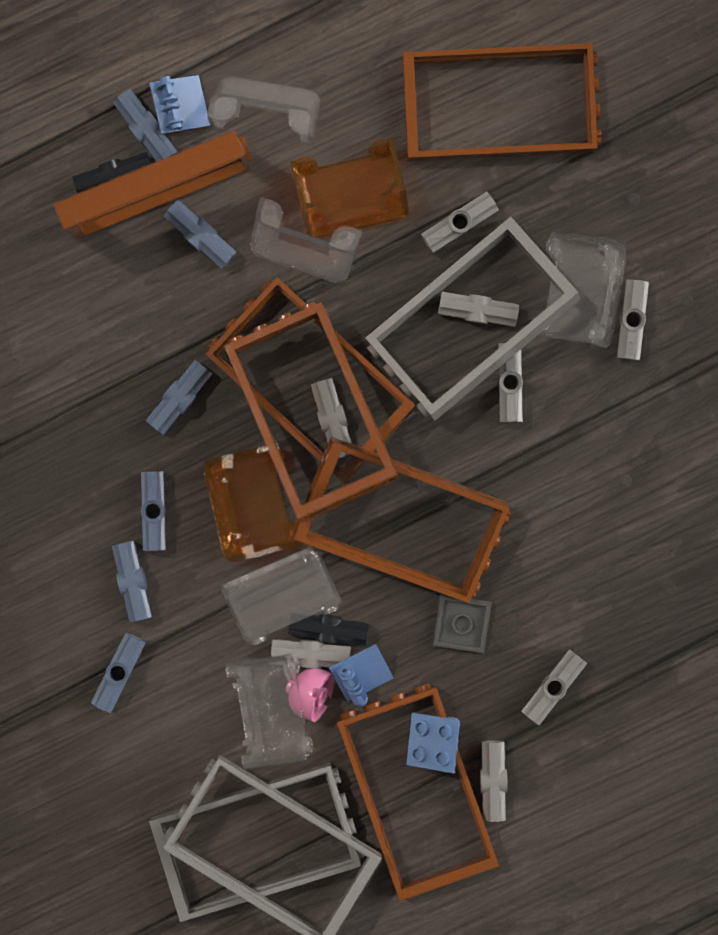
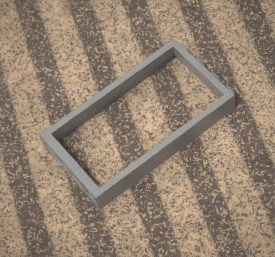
M509 217L366 337L370 344L367 349L376 360L380 357L386 363L383 368L392 379L396 376L403 383L399 387L408 398L414 396L419 403L416 407L425 418L430 415L435 421L580 300L579 292L514 219ZM509 235L562 296L432 404L380 342Z
M220 755L217 761L212 758L204 770L208 774L204 782L198 781L190 793L194 797L189 806L184 803L176 817L180 821L175 828L170 826L162 840L166 841L163 849L300 934L335 935L381 861L382 854ZM221 768L367 856L322 931L176 842Z
M331 762L265 782L278 789L325 774L342 830L351 836L357 833L353 818L348 819L345 811L346 808H349L345 792L341 794L339 792L337 784L342 782L338 769H332ZM252 786L200 802L194 814L256 796L263 792ZM180 809L150 819L149 823L180 922L247 902L244 898L232 893L189 906L175 857L163 849L166 841L162 840L167 832L164 824L178 820L179 818L176 816ZM347 845L351 856L349 858L252 887V889L263 896H267L361 867L360 859L365 857L362 853Z

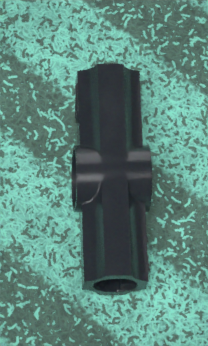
M147 152L124 160H111L100 164L96 169L72 176L77 194L148 166L151 162Z
M291 611L288 634L315 638L316 641L338 644V642L365 646L369 624L343 620L342 617L319 614L317 616Z

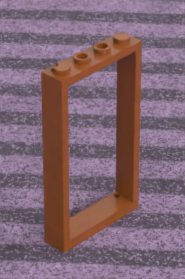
M593 44L403 52L408 161L595 152L598 148L597 145L602 143L601 129H597L596 119H600V103H595V93L599 92V78L594 77V66H598L597 51H593ZM582 56L587 143L418 151L414 64Z
M234 130L54 204L63 229L78 240L250 169L248 162L252 161L244 136L238 137Z
M278 277L274 281L270 279L261 288L262 294L256 300L254 298L249 300L243 307L245 312L238 319L236 317L233 318L226 325L225 329L227 331L221 338L215 337L207 346L209 351L206 355L240 387L241 384L235 370L220 357L226 350L224 346L229 344L232 338L239 336L280 291L301 311L302 307L307 305ZM317 317L315 319H312V321L321 330L325 332L324 327L320 321V318ZM336 332L343 350L402 404L378 429L383 442H385L417 407ZM252 387L259 405L321 462L324 453ZM372 437L362 447L372 452L377 451ZM353 456L342 469L335 465L332 473L346 484L367 461Z
M316 302L309 303L303 306L302 311L296 314L288 313L282 315L277 319L278 322L269 326L268 324L260 325L253 330V333L245 337L244 335L236 336L229 341V344L224 346L296 516L302 523L399 480V476L336 332L321 302L318 304ZM319 317L385 469L302 505L237 353Z
M331 436L304 504L323 496L341 451L384 467L379 454ZM391 459L398 473L495 508L462 586L312 532L309 528L314 518L303 523L297 518L292 531L294 540L470 603L472 596L475 597L480 589V577L482 573L487 572L490 566L491 559L489 556L492 549L495 550L499 545L501 535H499L503 525H507L511 511H509L510 507L506 501Z
M429 683L415 687V692L405 695V692L390 696L391 701L381 704L380 700L365 705L366 710L357 713L355 709L340 714V719H337L341 736L400 901L499 866L462 759L457 750L456 769L487 855L404 884L402 882L348 725L428 697L432 698L438 717L447 718L436 686L430 687Z

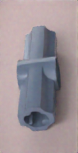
M131 89L123 92L113 101L115 107L129 124L128 127L142 145L146 146L156 162L178 153L165 134H161L157 120L150 111H146Z
M177 200L165 213L164 217L184 234L183 237L199 252L205 253L221 269L228 265L237 254L234 248L217 235L218 232L203 218H198L181 201Z
M194 360L181 378L168 388L162 396L163 400L148 416L146 422L164 435L179 415L184 414L197 397L196 394L210 379L212 373Z
M164 471L141 472L143 551L166 550ZM152 503L160 508V515L155 519L147 514V507Z
M134 540L112 545L118 571L116 573L120 593L124 596L129 621L134 622L152 617L146 592L148 590L143 567H140Z
M125 633L110 665L106 669L91 704L103 711L112 713L146 644L144 640L133 634ZM114 666H121L125 670V677L123 679L113 677L112 668Z

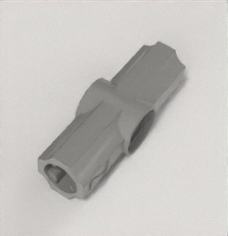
M486 191L423 232L421 236L431 252L435 253L459 236L466 234L470 229L498 212L499 209L493 198ZM463 216L467 221V226L463 229H457L453 225V218Z
M626 280L622 315L620 317L617 358L640 360L643 329L646 323L645 312L649 282ZM629 313H634L638 316L639 324L637 327H631L627 324L626 318Z
M441 292L438 314L464 318L468 322L479 324L493 323L516 327L519 313V305L515 303L495 301L490 297L469 294V296L448 292Z
M498 343V349L505 343ZM521 350L499 367L500 422H523ZM506 376L516 378L518 384L515 389L508 390L505 388L503 380Z
M330 378L311 384L313 396L318 407L317 415L327 441L329 442L332 436L352 444L347 430L348 423L342 404L339 403L333 379ZM341 451L339 458L350 454Z
M273 639L271 662L298 664L299 667L318 669L321 667H331L350 657L351 646L323 644L324 642L315 640H300L299 642Z
M569 649L552 672L543 679L541 686L521 712L540 725L559 699L565 696L567 689L587 663ZM554 680L559 681L561 684L560 691L556 694L549 693L547 690L548 684Z
M482 741L480 791L483 793V821H506L505 793L507 792L508 784L507 769H505L504 741Z

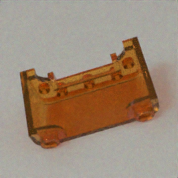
M393 138L375 141L369 147V156L318 167L317 161L309 157H301L298 160L290 161L308 237L319 239L395 222L409 214L406 188Z
M276 443L277 448L284 462V454L282 450L279 448V444ZM267 446L206 460L204 463L205 478L223 553L229 562L246 560L302 546V542L293 539L292 531L295 523L287 520L276 474L277 469Z

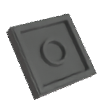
M440 594L432 646L484 653L492 601L471 598L470 603L448 595Z

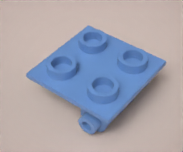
M199 75L170 79V76L160 78V81L149 83L161 134L211 126Z
M376 644L329 667L347 702L352 700L354 705L359 707L367 704L368 696L366 692L394 679Z
M412 713L406 765L455 773L460 720L455 717L444 718Z

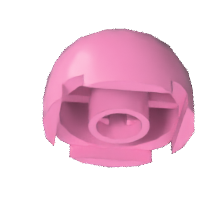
M310 668L302 671L296 678L293 677L290 680L287 691L290 692L289 701L291 707L297 715L313 722L321 718L327 708L324 705L327 695L330 698L332 697L335 686V678L332 673L319 668Z

